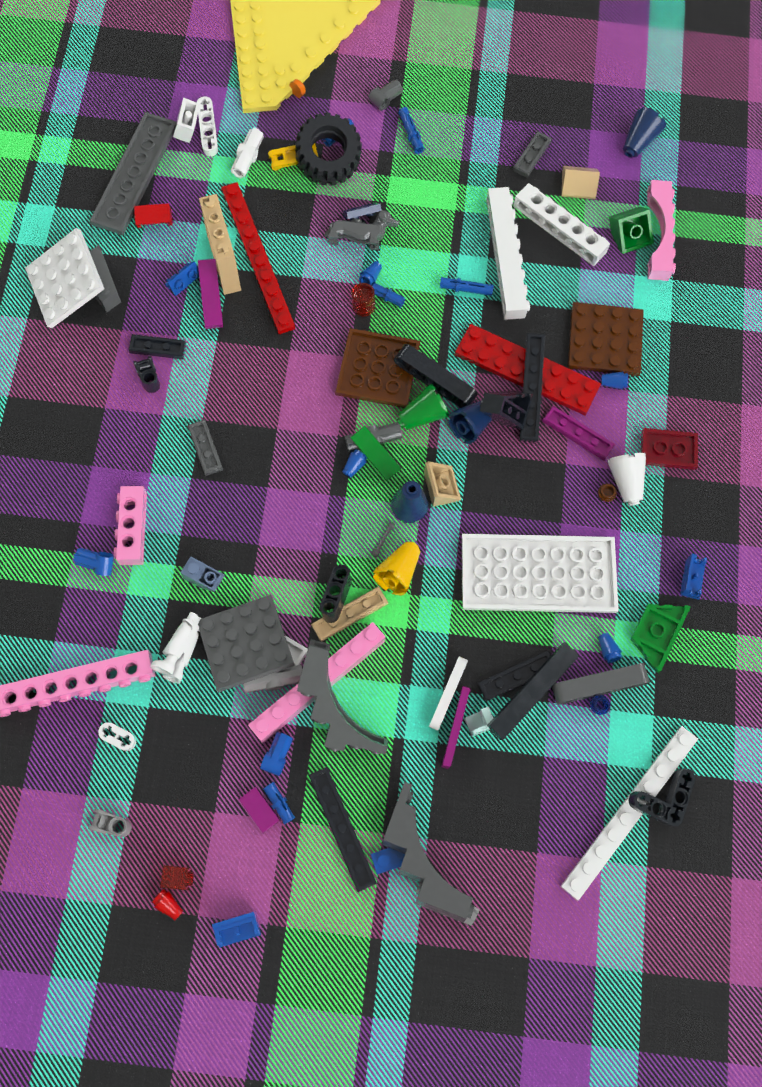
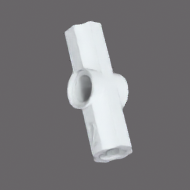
M253 127V129H250L244 142L238 146L237 157L231 168V173L238 178L245 177L251 163H255L257 159L258 148L264 138L263 133L257 128Z

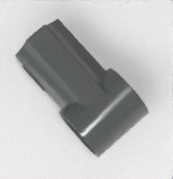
M397 79L392 80L381 89L379 87L374 88L368 98L380 111H383L388 107L391 100L403 93V88Z

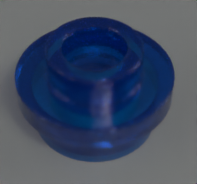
M604 695L594 696L590 702L591 710L597 715L606 714L610 709L609 699ZM599 701L603 703L600 709L597 707V702Z

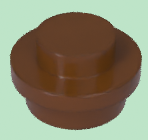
M611 484L601 485L597 492L598 497L604 502L613 501L617 495L615 487Z

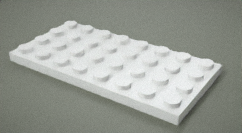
M462 534V610L617 613L618 592L615 537Z

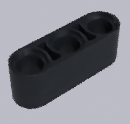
M338 565L333 569L320 603L322 617L328 623H334L339 619L352 583L349 568L345 565ZM329 609H333L330 613L326 612Z

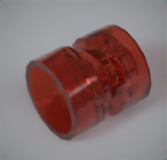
M367 283L355 285L351 291L353 310L359 316H369L375 310L374 289Z

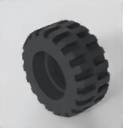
M325 113L324 116L317 114L315 119L312 117L307 119V123H303L300 131L297 133L295 149L298 167L301 171L304 170V175L307 178L312 177V181L315 183L320 181L321 185L325 186L326 183H331V186L336 185L338 181L343 183L346 181V177L350 178L358 168L362 149L361 137L359 132H356L354 124L350 125V120L347 118L341 119V115L335 114V116H332L331 113ZM321 139H333L342 145L344 155L337 160L326 161L319 158L313 152L312 146Z

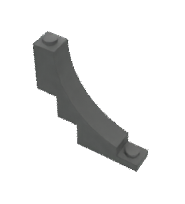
M404 782L382 845L405 854L398 873L399 875L422 883L415 904L464 923L467 917L471 918L474 905H471L473 898L452 887L429 862L417 832L416 808L408 805L414 792L410 791L412 784Z

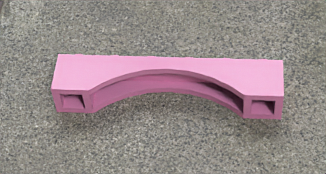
M651 180L647 189V205L655 214L661 231L660 246L652 254L648 262V279L669 281L676 269V264L673 263L675 257V248H673L675 233H673L675 204L672 203L675 190L672 189V181Z

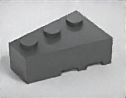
M98 245L90 251L104 290L94 298L108 312L120 304L121 300L101 248Z

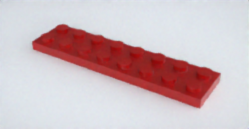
M470 324L455 351V356L523 387L526 349ZM544 357L541 396L586 416L601 383Z

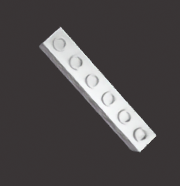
M528 183L516 195L513 207L592 266H595L607 253L610 243L606 238L598 235L591 227L586 226L577 217L567 212L564 207L556 204L550 197L540 192L538 188Z

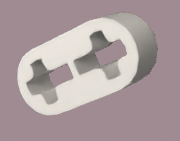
M104 723L99 728L98 733L102 740L123 751H130L136 745L134 735L112 723ZM112 727L111 731L115 733L116 736L112 737L108 735L107 737H105L106 733H104V730H109ZM120 736L123 737V738H125V739L128 738V736H130V737H129V741H131L130 745L126 744V745L123 747V744H124V743H123L122 741L118 740V739L120 738Z

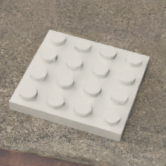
M78 228L71 231L25 268L46 325L50 328L56 326L104 290L82 231Z

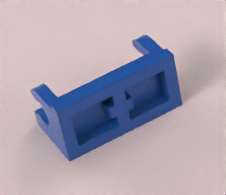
M691 554L686 559L680 592L681 596L700 599L705 564L707 563L706 557L697 559L696 554Z
M256 911L212 924L219 948L261 935Z

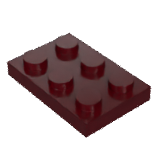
M643 428L641 430V453L646 454V465L696 470L698 468V433Z

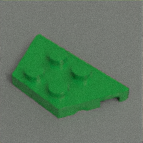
M648 604L635 628L631 641L657 673L661 672L690 610L688 605L659 606L658 604Z

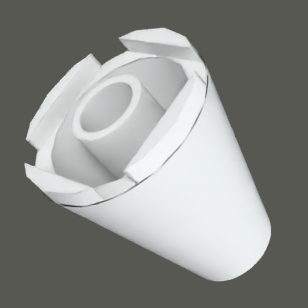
M635 453V457L634 455L629 456L627 454L610 458L608 465L623 502L628 503V506L640 504L639 501L643 500L646 454Z

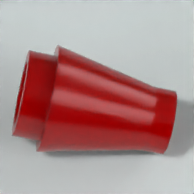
M164 889L151 902L155 905V909L171 917L174 921L184 911L169 891L166 892Z

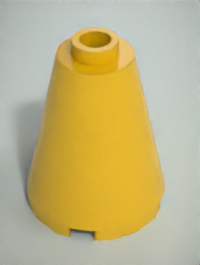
M414 542L403 543L375 568L373 578L381 588L386 591L388 588L393 590L392 594L402 596L406 594L420 555L418 545Z

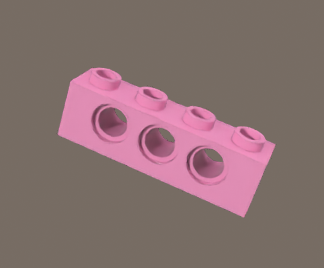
M121 486L120 493H117L119 511H116L118 529H115L117 547L114 548V559L120 565H143L147 492L144 486ZM135 505L134 509L127 510L128 506ZM134 523L132 528H126L127 524ZM133 541L130 547H125L126 542Z

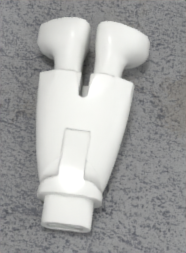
M193 612L189 613L187 619H183L163 650V654L167 657L164 660H155L150 665L153 670L162 673L166 680L180 684L183 678V669L188 666L199 636L197 631L200 632L198 623L201 618Z

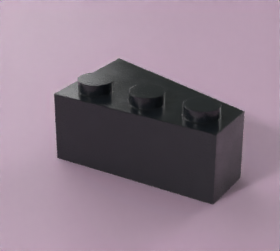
M518 391L484 393V397L480 402V412L504 426L524 429L533 394Z

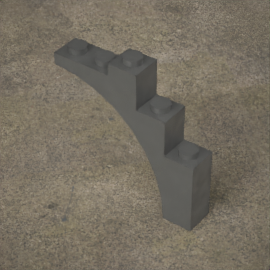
M311 639L297 691L301 692L304 696H316L311 719L319 724H329L324 747H328L331 751L344 752L347 744L354 749L362 748L369 750L373 754L386 755L388 739L375 735L359 726L347 715L332 690L328 671V657L331 644Z

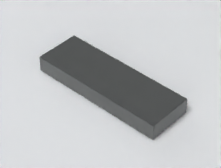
M537 131L512 171L528 178L550 145L552 138Z
M206 420L189 424L188 428L205 476L222 471L223 468Z

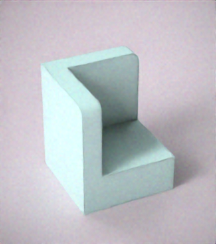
M489 707L481 709L480 712L466 717L465 722L471 736L473 737L491 730L487 725L493 719Z

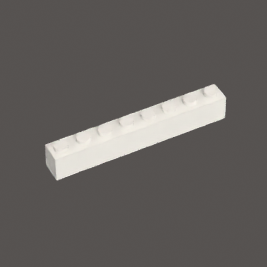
M509 187L489 188L486 201L504 320L525 318L527 311L530 310V302L526 300L527 285H524L523 282L525 280V271L521 269L523 259L522 254H519L520 239L516 237L518 226L514 224L515 209H512L513 195L510 194Z

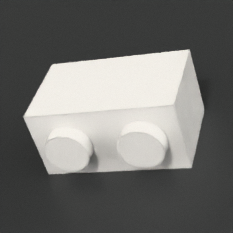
M183 98L173 135L174 138L190 143L199 111V103Z

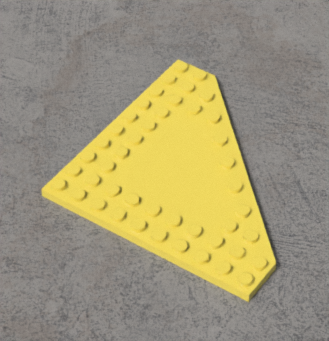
M230 0L243 113L277 110L281 106V102L293 94L290 83L295 79L303 83L310 76V73L324 62V58L328 54L331 55L339 46V43L353 32L355 26L360 25L367 18V14L371 10L373 11L381 3V0Z

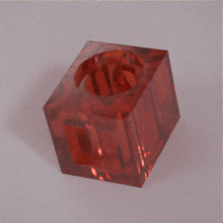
M163 865L160 888L189 890V886L193 885L194 873H191L192 868Z

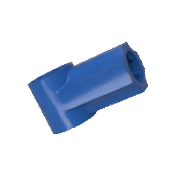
M79 548L74 554L73 561L75 565L94 570V573L97 575L110 576L112 574L114 555L108 552H94Z
M276 732L269 752H266L260 769L280 776L293 738Z

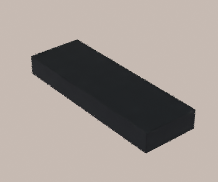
M132 334L129 353L184 359L186 340Z

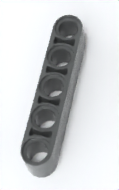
M640 663L558 682L552 686L557 705L643 686L650 683L645 664Z

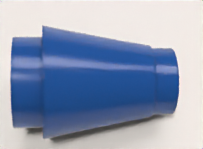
M374 261L360 273V283L365 287L372 286L378 278L382 265Z
M622 371L602 375L601 386L623 390V388L628 386V373Z
M355 449L354 452H351L342 472L349 478H352L367 463L366 455Z
M604 633L598 637L603 659L607 663H613L622 658L621 649L609 633Z

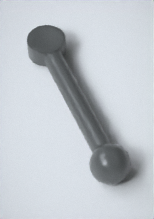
M393 522L388 523V528L377 548L372 550L374 557L379 556L381 546L391 529L395 527Z

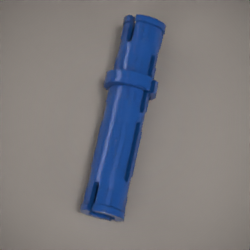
M402 107L399 109L398 114L408 134L407 139L412 144L415 154H420L425 150L420 132L416 130L408 108Z
M441 277L439 288L455 290V292L464 291L492 296L494 285L464 281L461 278Z

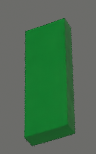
M365 425L351 437L386 480H389L401 469L399 464Z

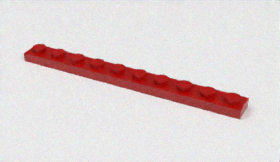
M238 182L221 187L278 334L295 330V324Z

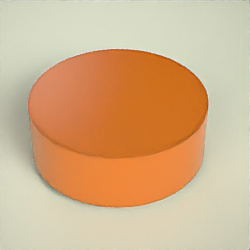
M295 79L290 83L292 93L296 97L300 98L306 93L305 86L300 80Z

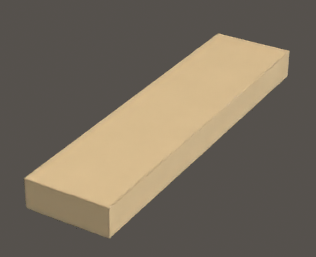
M378 586L344 605L336 622L328 623L321 618L312 623L311 626L322 642L388 605V601Z

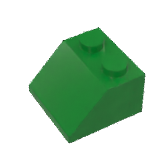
M636 207L609 216L611 234L622 254L654 244L650 209Z

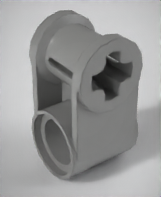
M95 808L94 812L96 814L92 825L88 827L89 830L117 837H126L130 834L132 825L128 819ZM122 821L124 823V829L123 831L118 833L116 831V826L119 822Z

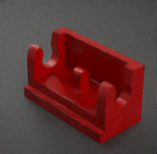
M169 203L134 206L135 224L138 228H141V225L168 223L173 225L172 210Z

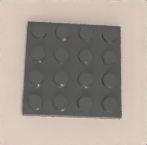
M272 595L202 618L198 623L218 693L295 666Z

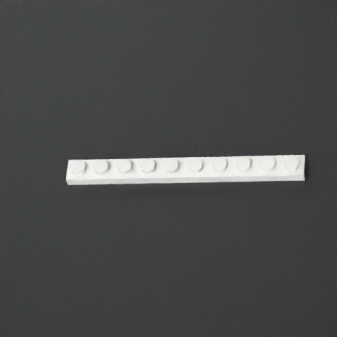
M683 726L679 727L631 793L642 791L656 797L697 742L698 738ZM630 794L560 886L575 900L578 901L642 816V813L634 810L629 805ZM639 797L637 798L639 804L646 805L647 802L641 801Z

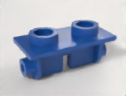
M195 261L186 263V266L179 270L178 274H174L166 280L165 286L168 289L171 288L174 296L178 295L199 277V268Z

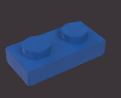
M391 848L372 853L371 858L376 874L378 875L401 867L405 854Z

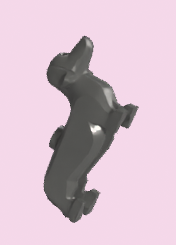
M382 210L372 224L362 223L360 219L334 221L330 224L329 230L325 232L324 236L328 237V243L332 245L339 244L338 238H346L359 244L369 243L370 250L379 251V241L384 238L386 227H397L400 221L392 218L388 211Z

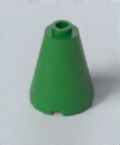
M433 384L428 385L398 414L400 418L397 421L402 429L404 427L407 430L449 417V411L440 395L436 394V388Z

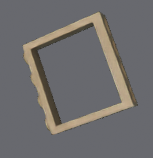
M217 194L201 197L199 201L213 258L216 259L217 272L223 293L226 295L241 291L235 255Z

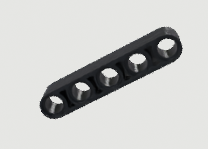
M404 344L394 358L396 365L425 385L433 384L437 393L459 408L472 404L478 395L472 386L411 345Z

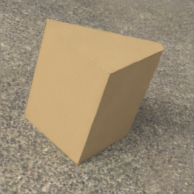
M563 166L561 197L596 199L600 176L598 169Z
M426 462L424 475L432 506L435 507L460 501L461 497L452 466Z

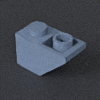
M193 557L189 558L180 572L184 580L201 589L212 592L216 591L225 576Z

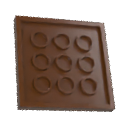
M573 302L568 368L605 373L623 371L628 373V375L640 376L644 309Z
M350 328L335 395L405 408L409 402L414 376L396 365L394 358L404 344L411 345L419 351L420 341Z

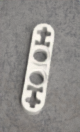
M204 96L197 101L200 104L198 116L202 148L206 156H215L218 153L213 104L209 97ZM207 104V110L204 111L203 106ZM210 117L211 120L204 122L203 118ZM206 131L213 132L210 136L204 135ZM208 142H211L212 149H208Z
M458 657L429 725L430 728L439 730L468 662L467 659Z

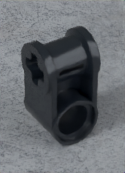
M151 355L142 361H133L144 389L149 393L158 391L160 389V382Z

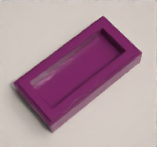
M256 787L239 799L263 834L280 821Z

